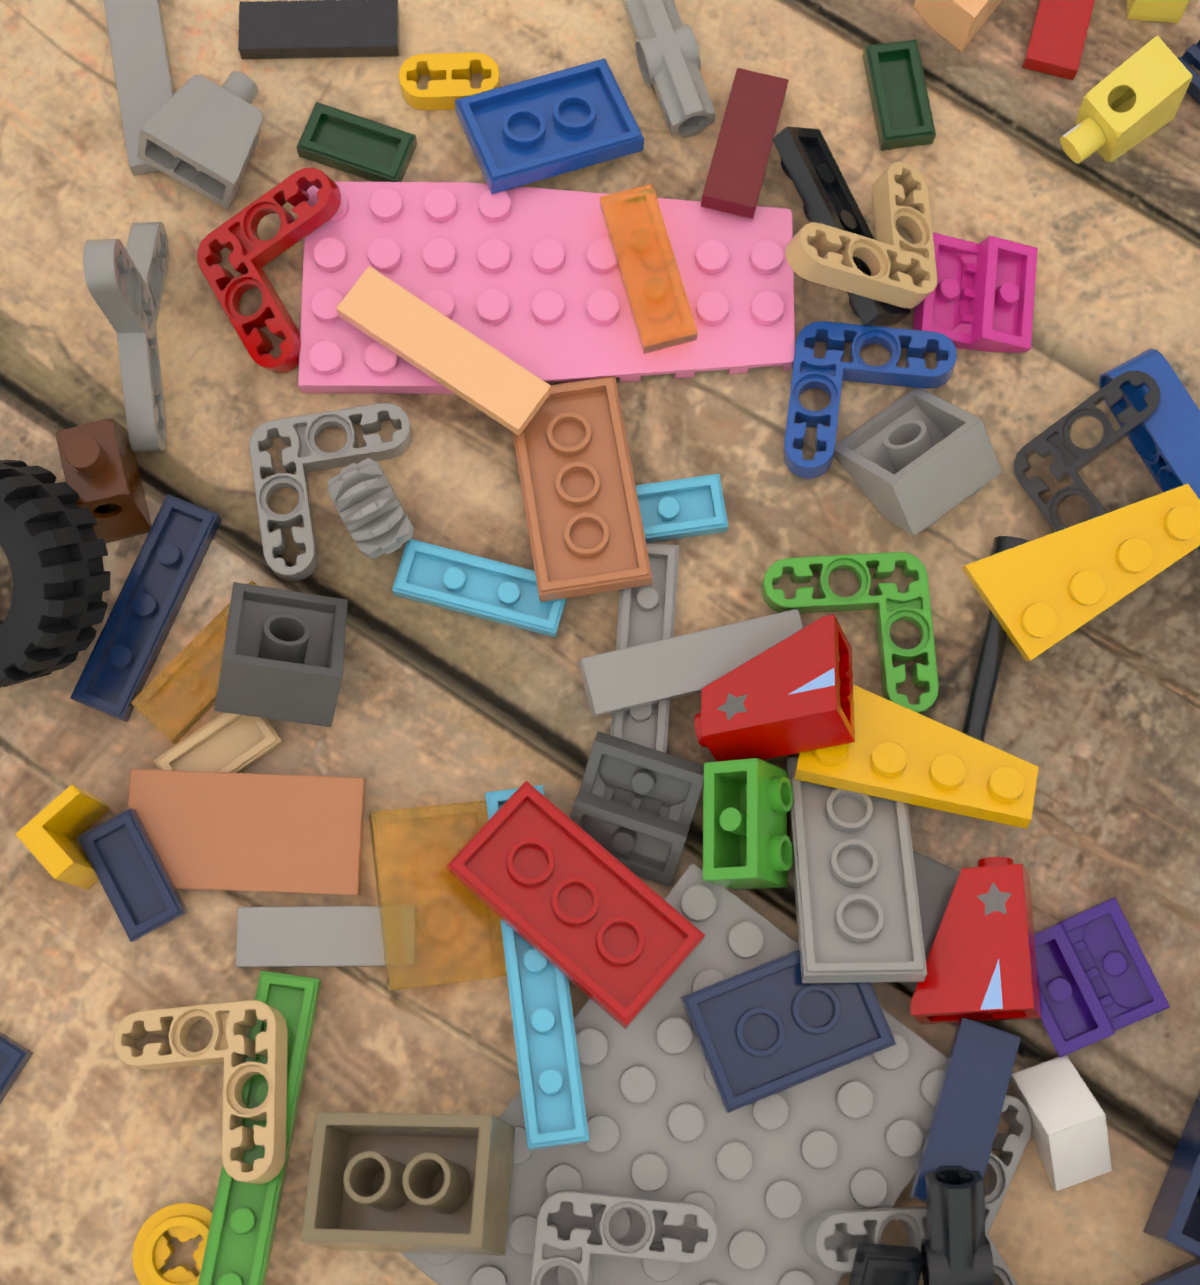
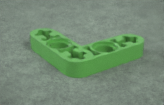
M905 552L797 557L778 560L768 568L762 581L761 592L766 604L778 613L798 609L799 613L875 609L883 697L919 714H923L933 705L938 696L939 685L928 575L925 565L919 558ZM895 567L902 568L903 576L913 577L914 582L907 586L905 593L898 592L895 583H878L874 590L876 596L868 594L871 584L868 568H875L873 579L889 578L894 572ZM839 569L853 572L859 581V591L850 597H840L834 594L829 587V575ZM812 571L820 572L817 583L820 599L812 598L814 587L797 589L793 599H786L783 590L773 588V585L779 583L784 573L791 574L792 582L798 584L810 583L813 577ZM901 620L915 624L920 632L919 645L912 649H901L896 646L890 637L891 625ZM918 658L923 659V664L916 663L911 669L914 686L924 687L925 691L916 699L915 705L909 704L907 695L897 694L896 688L905 682L906 670L905 664L893 667L892 660L906 663Z

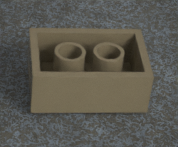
M316 1112L301 1241L331 1250L505 1256L515 1127L493 1115Z

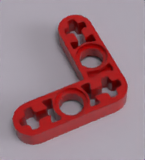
M314 167L303 168L290 175L209 233L201 241L197 250L199 267L250 357L256 364L274 373H287L299 365L301 340L298 328L262 267L329 221L337 213L341 204V193L338 185L324 172ZM314 185L319 189L316 193L319 202L311 206L307 203L309 200L307 190ZM288 202L292 206H294V208H292L291 210L298 215V218L296 220L294 216L287 209L284 208L285 203ZM268 214H278L281 220L278 233L270 240L261 241L257 233L260 220ZM224 248L232 251L228 255L229 261L234 270L242 275L234 278L230 271L219 265L223 260L220 252ZM259 288L262 294L260 309L255 314L243 316L239 308L242 295L249 289ZM267 326L270 332L284 340L280 344L282 354L279 357L269 353L273 349V344L267 333L259 329Z

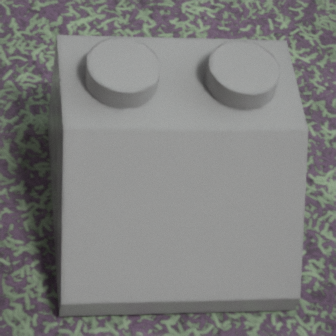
M922 388L912 389L838 442L835 445L834 451L835 458L879 513L912 536L934 525L941 516L967 497L979 492L982 486L1002 473L982 419Z

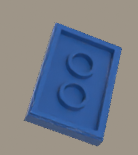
M605 58L455 100L456 115L491 194L643 151L644 137Z

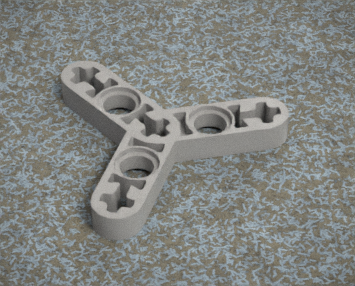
M163 222L132 223L126 249L119 239L87 240L83 253L84 274L88 290L117 333L127 431L130 446L134 452L163 451L167 439L156 329L169 262L168 239Z
M1006 1095L1001 1113H1004L1003 1120L1010 1125L1007 1134L997 1133L996 1131L992 1150L999 1151L1000 1155L998 1158L995 1154L990 1153L987 1165L989 1183L984 1192L986 1209L985 1236L988 1238L991 1247L996 1284L1018 1285L988 1235L1032 1130L1031 1115L1026 1105L1018 1098ZM927 1206L831 1210L819 1213L811 1220L806 1229L805 1245L807 1253L815 1263L823 1268L839 1272H852L858 1245L840 1246L837 1252L838 1257L835 1251L825 1248V1237L835 1234V1224L839 1232L850 1235H863L864 1243L882 1244L881 1234L885 1225L896 1219L901 1221L907 1229L908 1243L906 1246L917 1247L921 1253L922 1239H927Z

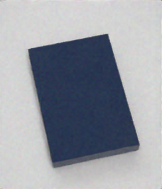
M799 950L681 997L727 1113L896 1045L871 982L802 983Z

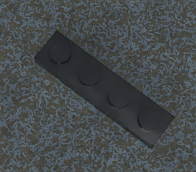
M785 127L772 141L781 157L783 171L793 181L803 201V210L807 219L810 222L822 223L874 239L820 129ZM853 256L852 258L857 268L864 274L871 276V271L867 264L860 258ZM847 292L850 307L855 315L861 319L864 326L895 325L911 313L909 308H901Z

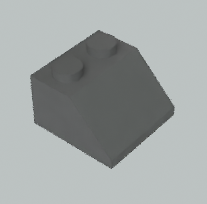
M233 582L214 711L331 727L343 676L348 600Z

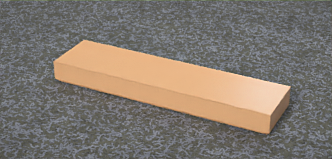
M368 266L336 308L339 317L518 436H520L551 394V386L370 266Z

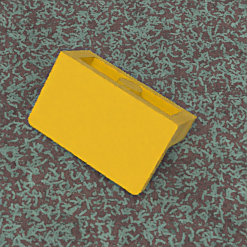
M71 785L15 835L54 879L89 889L99 879L84 849L76 839L100 819L110 807L101 798L75 785Z

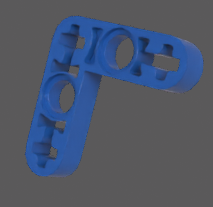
M825 321L813 322L805 326L799 332L795 346L784 442V462L788 470L798 477L810 479L825 474L831 467L835 451L842 381L924 389L938 388L951 378L954 370L957 351L952 340L944 334L922 330ZM815 342H826L827 352L825 358L819 359L814 357L813 349ZM845 343H852L850 362H843ZM870 344L882 345L890 353L891 359L881 366L868 365L860 357V351ZM901 348L908 349L905 368L898 367ZM925 352L936 353L935 357L936 361H938L936 369L925 368V360L923 359ZM808 389H821L828 394L830 404L820 411L807 410L801 405L799 396ZM806 427L817 428L815 448L818 452L815 453L814 460L802 459L803 453L800 449L804 446Z

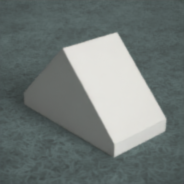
M1067 1055L1049 1059L1011 1074L1010 1079L1017 1098L1026 1105L1030 1112L1032 1120L1031 1134L1053 1191L1057 1192L1112 1171L1106 1115Z

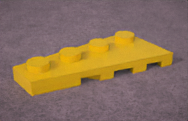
M1185 484L964 565L961 568L1025 661H1031L1199 547L1200 500L1190 485Z
M854 684L855 742L799 753L795 780L1027 829L1032 819L1038 766Z

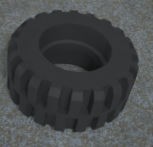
M0 460V545L7 556L13 580L11 606L5 620L0 619V688L50 675L53 671L64 669L74 662L78 653L87 650L96 637L97 631L92 625L103 623L108 603L102 601L104 591L110 590L111 571H104L102 557L108 556L104 538L97 539L93 527L98 523L89 507L80 508L76 503L80 498L78 493L66 482L55 483L57 478L51 471L38 465L28 466L24 461Z

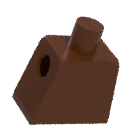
M113 418L58 431L56 433V440L65 481L80 496L76 502L80 508L89 507L98 524L93 529L97 539L104 538L106 544L149 533L152 527L136 454L130 446L128 431ZM106 504L121 506L114 512L103 513L102 511Z

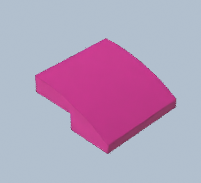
M933 232L937 286L931 294L914 308L913 330L944 334L959 349L1005 353H1026L1029 351L1032 339L1038 248L993 236H988L978 244Z

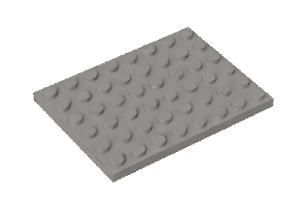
M691 863L664 900L705 934L702 942L626 1029L591 998L588 999L574 1018L590 1142L529 1151L521 1089L499 1117L502 1121L515 1127L505 1256L399 1253L438 1285H531L537 1218L541 1205L549 1195L556 1191L577 1190L692 1202L706 1209L717 1226L718 1237L715 1248L708 1257L699 1262L680 1263L590 1253L587 1285H837L846 1272L823 1268L811 1259L805 1245L806 1229L811 1220L822 1212L890 1208L894 1205L917 1172L948 1058L882 1008L896 1045L727 1113L681 997L799 950V944L725 887L703 881V870L694 863ZM561 1202L559 1212L548 1213V1223L558 1226V1236L570 1237L572 1227H591L588 1241L601 1242L599 1221L605 1205L592 1203L593 1217H585L574 1214L573 1203ZM621 1208L616 1211L609 1222V1231L612 1237L623 1244H633L638 1241L645 1230V1220L642 1214L632 1208ZM665 1210L652 1211L655 1221V1234L650 1245L651 1248H663L661 1235L679 1237L682 1249L685 1250L693 1249L695 1239H705L706 1229L697 1226L695 1215H685L683 1225L672 1226L663 1225L662 1221L666 1213ZM836 1224L835 1234L825 1237L824 1242L825 1248L835 1251L837 1257L840 1246L864 1243L863 1235H850L839 1232ZM556 1266L545 1272L542 1276L541 1285H577V1279L568 1268Z

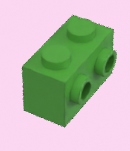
M759 758L704 763L703 881L733 890L787 887V871L791 869L793 863V847L787 836V812L792 807L793 791L791 783L787 778L786 770Z

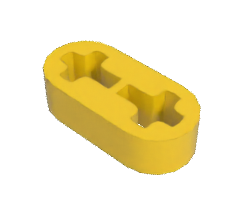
M477 52L413 55L404 61L398 75L403 99L409 106L424 111L455 110L456 99L501 87L500 73L496 62L488 55ZM472 74H482L481 88H471ZM420 75H429L428 89L420 90L417 88Z

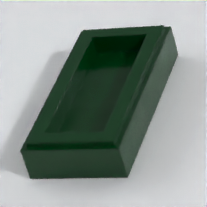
M917 39L865 46L862 57L880 150L933 144L936 132Z
M316 102L296 148L299 157L373 182H402L416 149L417 139L414 134Z

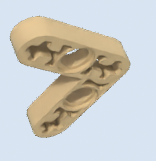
M895 162L873 184L872 194L876 240L822 223L811 222L805 224L789 241L785 250L787 262L797 275L811 282L901 308L911 309L916 307L933 292L937 286V271L928 186L922 174L914 166L906 162ZM895 225L902 227L910 235L913 244L900 236ZM853 256L860 258L867 264L871 271V276L864 274L857 268L853 261Z
M245 1000L139 1011L129 1014L120 1022L113 1038L114 1052L119 1060L129 1066L143 1070H159L224 1063L221 1147L223 1167L228 1175L235 1180L257 1185L270 1182L279 1174L284 1166L286 1157L288 1041L287 1023L281 1011L262 1001ZM208 1019L213 1029L212 1039L203 1050L193 1052L188 1046L189 1030L197 1021ZM257 1019L267 1023L266 1032L257 1034L255 1042V1040L246 1037V1029L255 1026ZM146 1031L169 1037L170 1045L158 1042L144 1045L143 1051L135 1048L136 1039L145 1037ZM256 1054L268 1058L267 1064L252 1061L244 1063L245 1057L256 1059ZM262 1074L268 1082L267 1097L261 1105L249 1109L245 1106L242 1099L243 1086L252 1076ZM244 1118L253 1121L267 1120L266 1127L254 1125V1129L242 1126ZM254 1144L265 1148L264 1158L256 1159L253 1165L243 1162L244 1151L252 1150Z

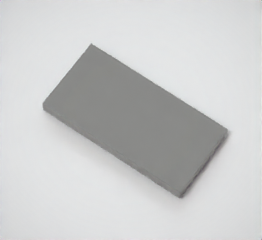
M787 757L785 770L787 771V778L791 783L793 791V803L789 811V824L793 847V875L802 983L924 982L927 976L908 804L795 780L798 757Z

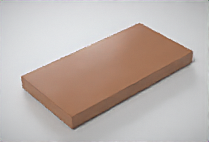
M615 376L550 385L551 394L520 436L512 432L540 602L652 585V572Z
M130 769L128 809L136 810L176 888L360 895L366 778Z

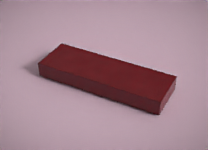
M737 68L704 187L701 207L746 218H754L773 145L772 139L775 137L789 79Z

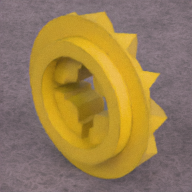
M175 1203L151 1215L139 1230L133 1247V1267L141 1285H198L212 1212L202 1204ZM167 1232L173 1238L177 1237L183 1243L192 1238L196 1239L200 1235L202 1236L203 1240L198 1244L199 1248L193 1253V1258L197 1263L195 1267L198 1271L195 1268L191 1269L186 1263L177 1267L174 1266L167 1271L163 1269L170 1262L169 1258L175 1253V1248L171 1243L173 1239Z

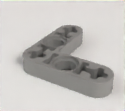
M378 403L271 420L262 423L254 430L250 438L249 449L263 553L268 566L278 578L287 582H298L311 575L318 564V547L307 472L348 466L354 462L358 464L367 458L381 461L401 456L408 450L413 434L408 416L401 407L392 403ZM385 420H391L394 428H401L393 432V440L389 442H382L381 436L374 433L380 431L381 422ZM361 423L364 434L374 433L362 435L366 446L358 448V438L353 428V424ZM338 427L347 433V441L344 447L333 453H326L317 447L319 434L326 428ZM276 437H281L285 445L291 446L282 449L281 453L283 467L287 473L276 474L275 463L269 452L263 451L272 447V439ZM281 488H291L299 494L297 507L287 514H276L269 508L271 495ZM304 523V527H302V528L296 527V526H298V525ZM273 527L279 528L272 532ZM280 528H292L293 539L299 550H306V553L297 556V565L288 567L283 558H277V555L286 552L285 535Z
M577 1190L556 1191L549 1195L542 1203L537 1218L531 1285H541L542 1276L545 1272L556 1266H563L571 1270L577 1279V1285H587L590 1253L680 1263L699 1262L708 1257L715 1248L718 1237L717 1226L706 1209L692 1202ZM561 1202L573 1203L575 1215L593 1217L591 1204H604L605 1207L599 1221L602 1241H588L591 1227L584 1226L572 1227L570 1237L558 1236V1226L548 1223V1213H557L560 1210ZM621 1208L635 1209L642 1214L645 1220L644 1233L633 1244L619 1243L612 1237L609 1231L611 1217ZM665 1210L666 1213L662 1221L663 1225L672 1226L683 1225L685 1215H695L697 1226L706 1229L705 1239H695L693 1249L685 1250L682 1249L679 1237L661 1235L663 1248H651L650 1245L655 1234V1221L652 1211Z

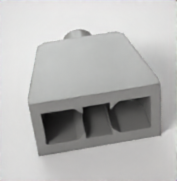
M237 71L230 73L222 87L202 75L192 76L142 125L139 134L137 157L229 211L260 136L264 115L258 108L251 105L258 94L257 85L247 75Z

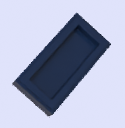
M130 808L78 836L131 942L145 937L188 913L135 809Z

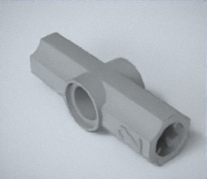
M622 0L636 38L635 49L641 74L648 87L654 86L671 135H680L683 138L700 134L707 126L715 123L716 113L700 73V54L691 27L688 24L682 25L674 0Z

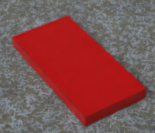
M527 781L521 785L446 865L447 872L624 1029L632 1023L705 937V934Z

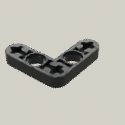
M1127 371L1117 376L1023 446L1017 453L1013 463L1014 474L1020 485L1056 532L1068 528L1058 518V507L1069 496L1078 495L1088 501L1091 512L1088 520L1108 513L1079 476L1078 472L1156 414L1161 403V393L1155 379L1149 374L1141 371ZM1131 384L1135 389H1139L1144 385L1148 387L1150 391L1144 396L1147 407L1138 412L1131 406L1118 414L1117 418L1125 423V425L1117 431H1114L1108 416L1096 407L1105 399L1110 409L1120 404L1124 400L1121 389L1125 385ZM1083 417L1095 418L1103 426V437L1092 448L1083 449L1073 444L1070 437L1072 425ZM1035 453L1042 458H1046L1049 455L1054 457L1055 462L1050 465L1049 469L1060 484L1067 475L1074 481L1073 485L1058 490L1047 504L1041 498V494L1049 492L1051 489L1040 477L1036 476L1029 480L1025 474L1031 468L1028 458Z

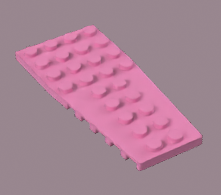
M335 182L341 193V204L337 213L329 221L304 238L301 348L298 379L301 393L455 394L338 316L337 306L368 266L383 274L546 383H569L611 376L619 378V383L641 381V376L674 374L675 378L694 377L695 372L728 370L729 374L748 373L749 368L782 366L783 370H791L794 364V271L788 264L785 255L786 245L793 238L792 211L790 209L757 206L754 218L751 219L701 207V201L531 187H516L491 194L487 184L470 182ZM314 185L307 190L309 194L307 203L311 206L319 202L316 194L319 189Z

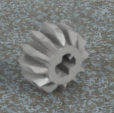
M370 458L358 464L354 462L341 469V473L328 479V492L335 508L353 540L365 556L375 559L385 553L389 555L402 547L401 544L413 538L414 527L378 462Z

